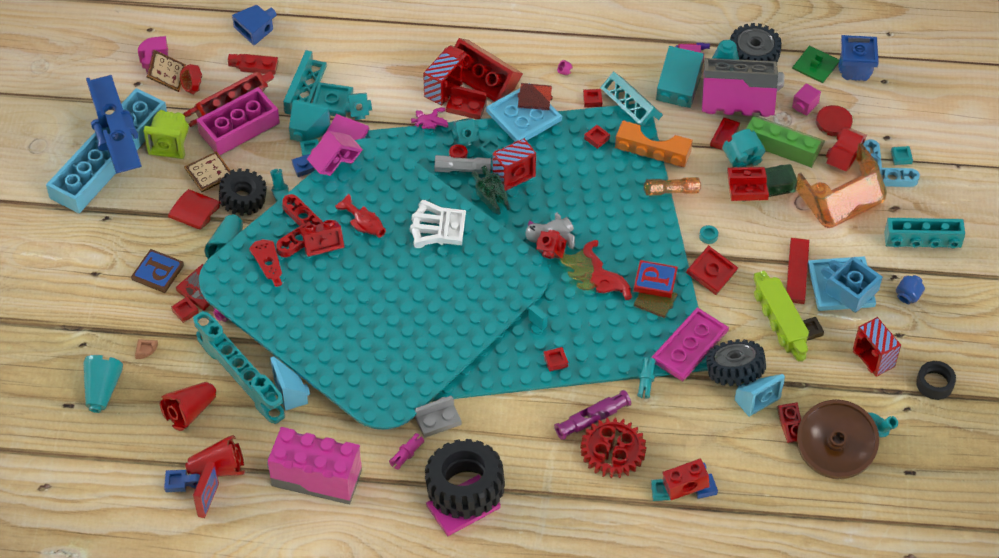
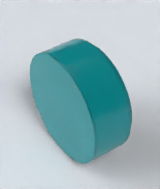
M706 225L700 229L699 238L705 244H713L717 241L719 232L714 226Z

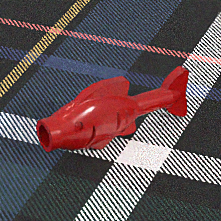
M350 194L335 206L338 210L347 209L354 215L355 219L351 220L350 223L357 231L376 235L378 238L385 234L386 229L383 227L379 217L375 213L368 211L365 206L360 210L352 204Z

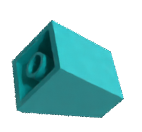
M669 46L657 87L656 100L691 108L701 79L704 54Z

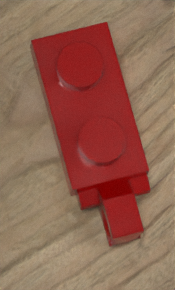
M229 54L228 66L236 67L241 72L266 74L271 71L275 75L279 62L278 57L251 54Z

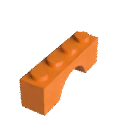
M622 121L616 135L615 148L685 167L691 154L693 140L674 135L666 141H653L643 135L640 125Z

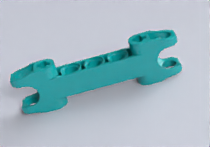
M204 311L195 315L193 321L198 329L196 332L197 340L208 355L218 360L254 401L256 409L270 423L277 424L283 420L285 413L281 406L283 404L282 394L267 376L258 372L223 333L222 326L215 318ZM201 318H207L209 323L201 326L198 321ZM272 409H277L280 415L271 417L269 412Z

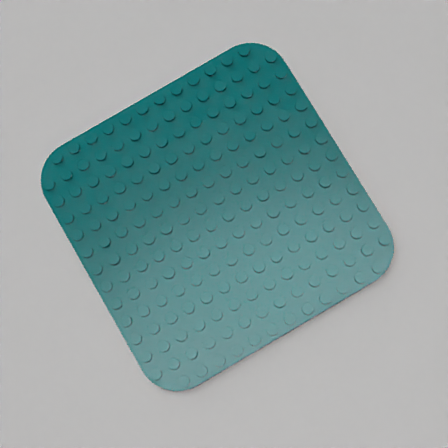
M363 138L355 140L363 150L352 164L341 162L331 176L320 174L315 169L286 194L296 195L322 222L336 220L342 229L344 248L307 257L305 247L289 257L279 256L276 247L277 241L299 227L283 210L282 200L286 196L284 195L205 262L200 271L199 286L203 297L210 305L353 419L369 428L386 430L400 427L416 416L415 408L431 402L545 293L549 284L550 271L546 260L537 250L398 148L384 140ZM350 194L352 204L360 210L365 206L368 211L375 213L379 217L383 227L386 229L385 234L378 238L376 235L357 231L350 223L351 220L355 219L354 215L347 209L338 210L335 206ZM421 200H426L441 208L466 210L462 245L432 243L422 248H415L410 226L413 224L411 220L412 214L419 208ZM425 211V212H424V214L437 215V214H435V213H433V212H430V211ZM300 213L298 217L301 219H305L308 217V215L306 213ZM421 222V223H420V224H424V225L439 226V224H437V223H428V222ZM420 233L421 237L435 235L429 233ZM297 235L295 239L302 241L303 237L302 235ZM263 239L274 242L282 271L280 276L281 286L275 287L273 280L267 279L258 262L251 254L249 248L254 242ZM267 261L265 264L272 265V262Z

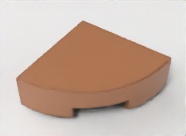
M138 339L135 358L143 359L153 354L158 347V340Z

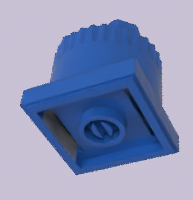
M841 35V54L838 68L840 73H842V77L846 80H868L873 74L874 67H878L879 64L877 37Z

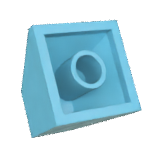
M274 356L270 357L273 380L276 388L282 394L285 411L308 404L307 396L310 395L308 385L303 384L301 377Z
M779 374L756 379V381H750L746 385L744 383L736 389V403L749 417L781 398L785 376Z

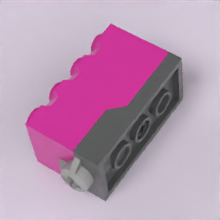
M705 58L702 112L715 114L716 111H723L726 115L742 112L741 114L744 116L760 113L762 117L775 115L777 91L784 87V73L778 72L777 62Z
M280 427L267 461L271 485L350 505L362 472L360 445L350 442L342 444L332 438L326 437L321 439L311 433L299 434L294 429Z

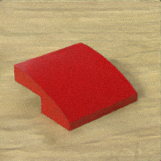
M765 167L727 168L731 201L769 200Z
M188 189L174 204L168 217L201 230L210 222L211 215L220 208L221 201Z

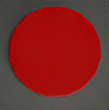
M838 105L823 107L819 110L816 118V125L819 130L826 132L829 136H837L840 129L843 130L845 127L851 128L853 123L850 112Z

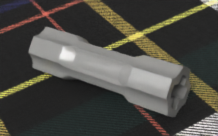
M436 155L435 171H463L490 175L491 158L468 159Z

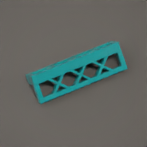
M305 50L283 101L285 114L291 115L293 100L312 103L318 82L321 81L327 67V62L313 60L312 51ZM312 66L321 67L316 72L311 70ZM313 78L315 83L307 85L306 81ZM308 91L309 96L304 98L300 96L301 93Z
M614 71L600 87L642 127L651 116L657 120H660L663 116L657 108ZM614 81L615 89L608 90L607 88ZM625 91V98L619 99V93ZM635 101V108L629 109V102ZM646 110V114L640 120L639 111Z

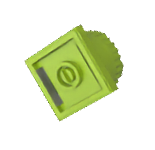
M160 110L154 116L151 126L144 127L143 131L149 155L184 159V142L189 126L183 114Z

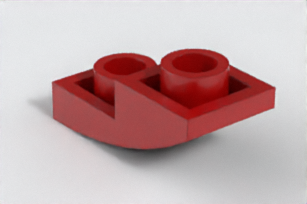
M798 402L778 405L777 411L787 443L797 442V431L801 422Z

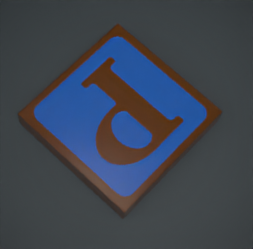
M150 249L132 274L131 279L166 293L184 267V262Z

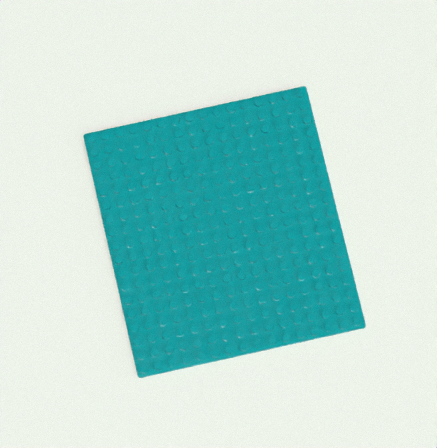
M629 104V109L635 108V104ZM619 105L558 111L562 115L561 122L527 140L536 152V177L506 191H503L493 178V160L491 161L490 175L463 171H435V156H449L450 148L458 144L452 137V130H454L453 122H447L448 128L437 125L435 129H423V125H419V127L406 126L369 130L365 138L384 140L398 148L535 250H537V243L530 242L525 234L529 220L538 224H547L555 220V213L558 212L561 219L567 217L574 228L573 231L569 232L575 236L573 249L569 248L566 243L562 259L544 257L550 271L549 284L545 293L534 305L548 315L547 327L542 331L528 320L529 309L526 310L431 402L452 396L453 399L638 379L639 374L642 372L643 358L648 357L649 365L650 357L657 352L698 307L692 277L686 273L689 265L664 161H658L615 148L616 135L622 121L638 124ZM646 110L639 111L640 120L646 114ZM651 116L643 127L640 125L641 132L648 139L659 141L654 117ZM493 118L476 119L474 124L478 126L479 135L477 136V141H473V145L465 146L468 150L467 158H486L478 152V147L490 137L504 146V148L515 141ZM596 125L610 134V139L598 149L584 139V134ZM598 240V246L592 248L593 253L602 261V268L604 270L616 273L627 281L631 287L632 298L630 300H625L623 293H620V291L596 292V287L590 283L592 273L594 272L592 262L583 254L585 244ZM640 260L678 267L672 298L633 292ZM563 347L568 360V367L549 372L543 356L544 351ZM706 357L692 372L708 371ZM655 364L654 377L671 375Z

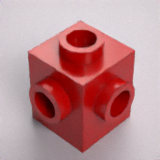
M541 231L540 237L537 239L536 249L545 258L562 259L567 240L558 231Z

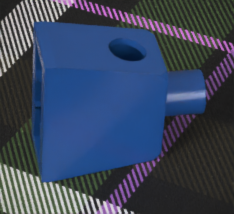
M254 5L233 14V26L252 45H256L273 30L272 19L277 14L272 7L264 11L258 5Z

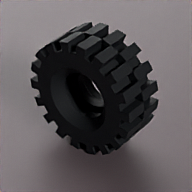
M238 168L237 172L233 169L230 170V174H224L219 187V201H221L222 207L225 206L226 211L232 210L234 215L238 212L240 213L239 216H244V213H247L248 216L252 214V211L257 213L258 209H262L265 203L267 186L265 180L262 181L263 177L261 175L257 176V172L253 171L250 173V169L242 171V168ZM245 191L249 194L242 196L237 194L236 192Z

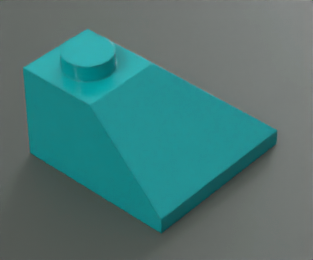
M293 100L289 123L290 140L300 142L322 137L331 124L329 106Z

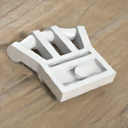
M421 200L419 208L412 214L411 218L413 224L410 226V232L414 237L413 243L415 248H422L432 243L462 245L466 210L441 208L426 200ZM425 211H430V212H433V213H435V214H437V215L424 214V212H425ZM421 222L437 223V224H439V226L424 225V224H420V223H421ZM420 233H429L435 235L421 237Z

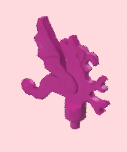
M444 107L436 108L432 114L425 115L421 110H417L416 117L418 119L411 118V123H415L417 127L423 124V129H435L437 125L448 128L447 120L443 119V117H437L438 112L445 111Z

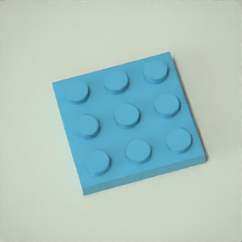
M530 83L486 107V112L514 141L524 138L527 141L562 121V115Z
M865 256L855 257L867 265ZM851 257L808 261L818 311L849 309L825 292L828 279L823 276L821 269L824 267L830 269L828 263L831 260L844 265ZM875 296L861 308L875 307Z

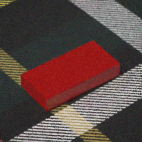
M723 117L710 142V146L723 150L724 142L727 140L729 143L733 139L731 136L737 133L740 122Z

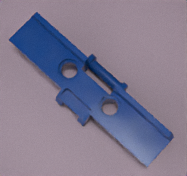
M112 75L90 80V77L86 78L98 119L91 122V127L95 130L99 142V151H109L116 174L142 167L132 138L133 135L134 139H137L138 132L134 127L131 113L122 108ZM108 110L115 111L113 114L109 115L105 113ZM108 127L110 134L107 133V130H102V128Z

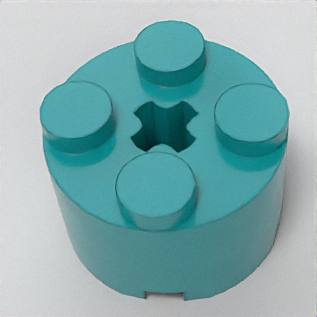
M750 129L741 130L731 136L733 139L729 143L726 140L723 144L722 149L733 168L746 167L751 164L756 166L762 162L761 157L765 153V148L754 130L753 132Z

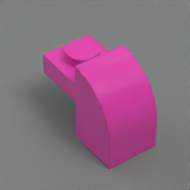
M166 36L148 38L138 47L139 61L142 63V68L146 69L147 76L150 73L155 51L168 57Z

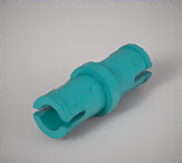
M648 357L643 358L642 372L638 378L640 384L637 396L643 398L644 390L645 399L650 398L651 385L655 379L653 372L656 362L651 357L649 365Z

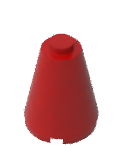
M202 382L164 394L161 397L163 399L159 403L164 418L174 423L172 425L174 429L183 431L216 398V388L211 383Z
M234 435L228 436L189 457L188 462L185 463L187 473L200 474L201 477L206 463L210 461L215 463L217 476L243 475L245 470L241 471V466H244V459L239 443L235 444L233 441L236 437Z

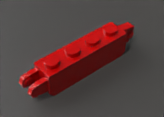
M271 71L264 75L255 72L201 100L193 108L184 112L183 115L186 118L196 113L197 119L258 87L263 92L268 87L267 83L273 80L274 75ZM197 119L192 120L189 126L197 125Z

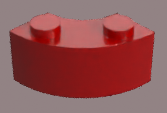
M845 127L843 130L840 129L836 138L837 142L827 151L826 158L828 159L826 163L847 172L856 160L867 135L850 127Z

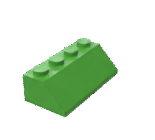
M753 116L746 128L750 129L751 132L753 130L756 132L765 151L811 168L825 143L823 139L759 116Z

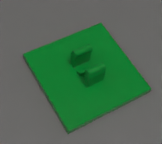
M809 45L792 69L824 83L839 64V59Z

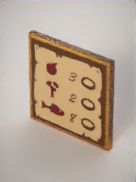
M153 50L146 78L179 92L181 87L180 71L186 64Z
M217 151L184 166V169L201 192L219 185L221 178H224V174H230V169Z

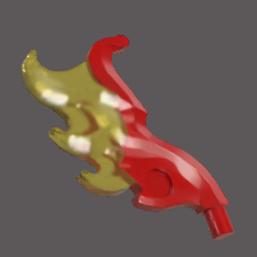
M598 240L588 242L584 245L583 250L574 255H567L564 252L563 258L560 261L565 266L574 269V272L568 271V275L571 278L583 282L576 284L578 288L591 290L596 287V292L598 293L620 291V293H623L625 300L632 298L631 287L627 281L616 273L604 270L602 268V261L593 253L592 248L598 246Z

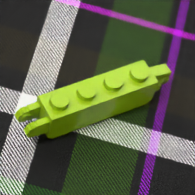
M765 271L754 273L753 279L756 285V290L754 291L755 299L757 302H760L764 316H767L770 320L771 329L778 335L779 344L785 348L787 353L791 352L796 361L803 362L808 352L807 339L809 331L779 278H770Z

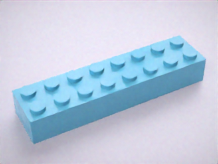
M136 88L121 105L123 110L129 111L133 117V124L138 132V138L134 139L133 135L132 138L136 150H138L145 142L144 127L151 126L156 113L160 110L167 112L164 101ZM108 127L102 128V130H107V133L110 134ZM95 132L46 184L51 200L79 214L116 174L109 151H99V142Z

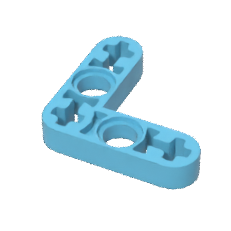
M872 139L866 140L863 143L864 176L868 185L914 187L918 184L920 174L917 170L912 168H882L879 143ZM874 160L877 164L870 165L867 161ZM888 175H894L897 179L891 180L888 178Z

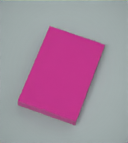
M478 474L458 486L473 484L481 477ZM433 501L426 502V507L448 537L500 509L501 504L498 503L496 506H492V510L487 513L483 512L482 516H470V519H464V517H459V519L453 518L451 514L447 516L441 513V508L437 510L433 506Z

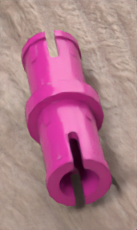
M415 433L406 444L400 446L398 453L389 460L392 467L396 464L394 469L399 470L407 459H411L414 456V452L424 443L422 436L417 439L419 434Z

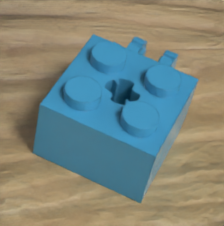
M851 257L844 265L831 260L828 263L830 269L828 267L821 269L823 276L828 279L825 292L855 313L879 291L883 276L855 257Z

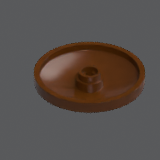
M833 399L818 403L806 412L798 427L797 446L804 462L816 473L832 479H847L861 474L871 465L879 448V433L874 420L862 407L850 401Z

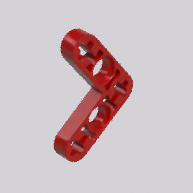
M288 194L283 198L282 207L299 227L277 241V253L281 257H289L304 247L303 240L295 239L297 235H301L300 229L306 225L323 223L307 205L293 194ZM300 213H306L308 217L305 219H301L298 217V215Z

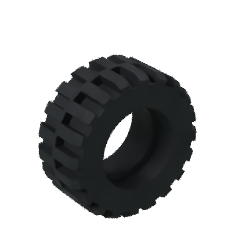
M458 439L454 440V443L451 444L448 442L443 445L442 449L438 448L434 452V456H430L427 461L428 464L425 466L428 497L430 501H433V506L437 510L441 508V513L447 516L451 514L453 518L458 519L459 517L470 519V516H482L483 512L487 513L492 510V506H496L504 494L505 478L502 460H500L499 454L493 451L491 446L487 444L484 446V443L481 441L473 442L472 439L460 441ZM461 472H474L482 476L477 482L466 486H458L448 482L450 478Z

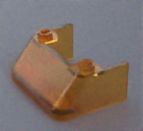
M862 143L858 144L856 159L862 174L861 176L833 190L822 182L811 186L802 173H799L797 176L796 191L824 227L833 228L886 200L887 190L878 163Z

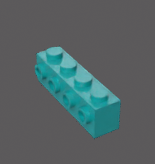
M887 218L884 230L886 247L961 248L966 234L963 219Z

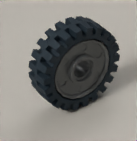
M751 23L750 26L744 24V27L739 26L738 30L735 29L731 34L730 40L737 46L739 60L778 62L782 47L779 34L777 32L774 33L775 30L773 28L769 30L767 25L762 27L760 23H758V26H755V23Z
M736 339L735 342L729 340L727 344L722 342L720 346H714V349H710L709 353H707L708 374L711 380H714L717 384L721 382V385L724 386L727 383L728 386H733V384L741 386V383L746 385L749 384V381L754 382L756 378H761L766 370L764 349L762 346L760 347V344H755L754 341L748 343V340L745 339L740 342V339Z

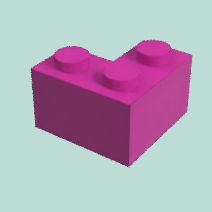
M328 130L322 136L319 144L312 149L307 160L320 174L331 176L341 162L352 164L363 149L350 135Z

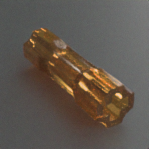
M685 177L674 180L646 179L644 183V191L647 196L662 195L664 193L695 194L699 193L701 189L699 177Z

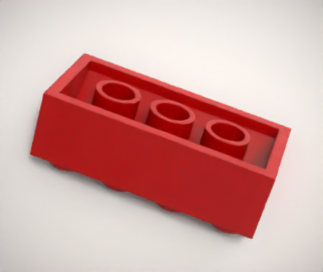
M458 38L454 46L466 51L470 55L468 65L462 69V81L475 90L485 92L487 97L494 102L507 96L516 88L523 75L522 72L470 40Z

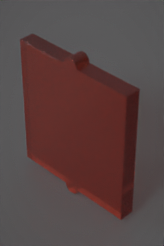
M521 83L520 93H518V108L549 110L550 101L553 100L551 95L552 86Z

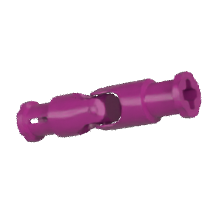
M621 390L619 394L612 398L607 397L575 413L568 420L560 424H554L555 431L558 437L564 440L566 436L574 432L578 433L590 427L592 423L595 424L598 420H603L617 413V410L625 406H631V399L625 390Z

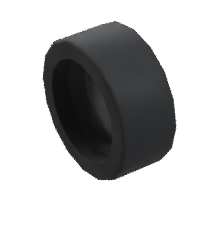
M942 361L926 362L918 372L916 385L925 397L935 400L944 399L951 395L954 389L956 374L948 364ZM930 373L940 374L947 380L948 384L944 387H934L926 382L925 375Z

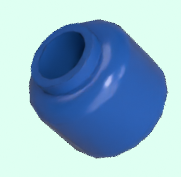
M917 275L904 276L896 288L898 299L906 304L916 303L925 290L922 283L923 280Z

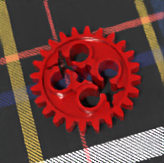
M614 417L613 422L606 418L605 423L598 420V426L592 423L591 430L586 429L585 435H582L581 456H584V463L589 462V469L595 467V474L602 471V477L609 473L610 478H613L614 474L621 478V473L624 472L625 475L629 476V470L636 472V466L641 467L642 461L645 460L646 440L643 439V433H638V427L632 429V422L625 425V419H622L619 423L616 417ZM616 429L619 433L622 432V439L621 436L618 437L617 445H615L612 453V465L605 463V455L606 460H608L610 450H612L615 442Z

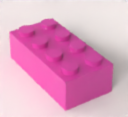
M259 87L197 119L199 134L218 156L280 124L278 108Z

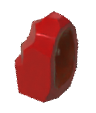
M189 64L180 71L181 85L186 92L193 95L200 91V84L202 83L201 70L198 65Z

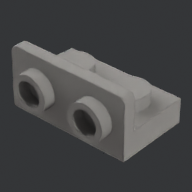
M452 396L442 397L435 402L415 408V419L424 438L462 425Z

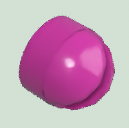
M562 60L557 67L558 73L562 75H569L571 73L570 70L573 69L572 64L566 60Z

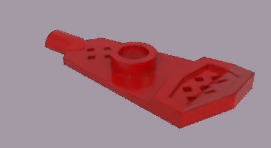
M264 239L254 242L249 248L251 254L258 262L267 279L273 280L275 287L281 286L280 276L282 271L274 242ZM270 261L272 265H266L265 263Z

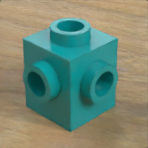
M367 93L348 94L349 102H346L347 113H350L351 117H355V120L366 119L365 115H369V111L372 110L371 100H367ZM357 104H362L360 109H356Z
M473 118L452 121L454 127L452 137L454 141L456 140L458 144L463 146L473 145V141H477L479 129L474 124Z

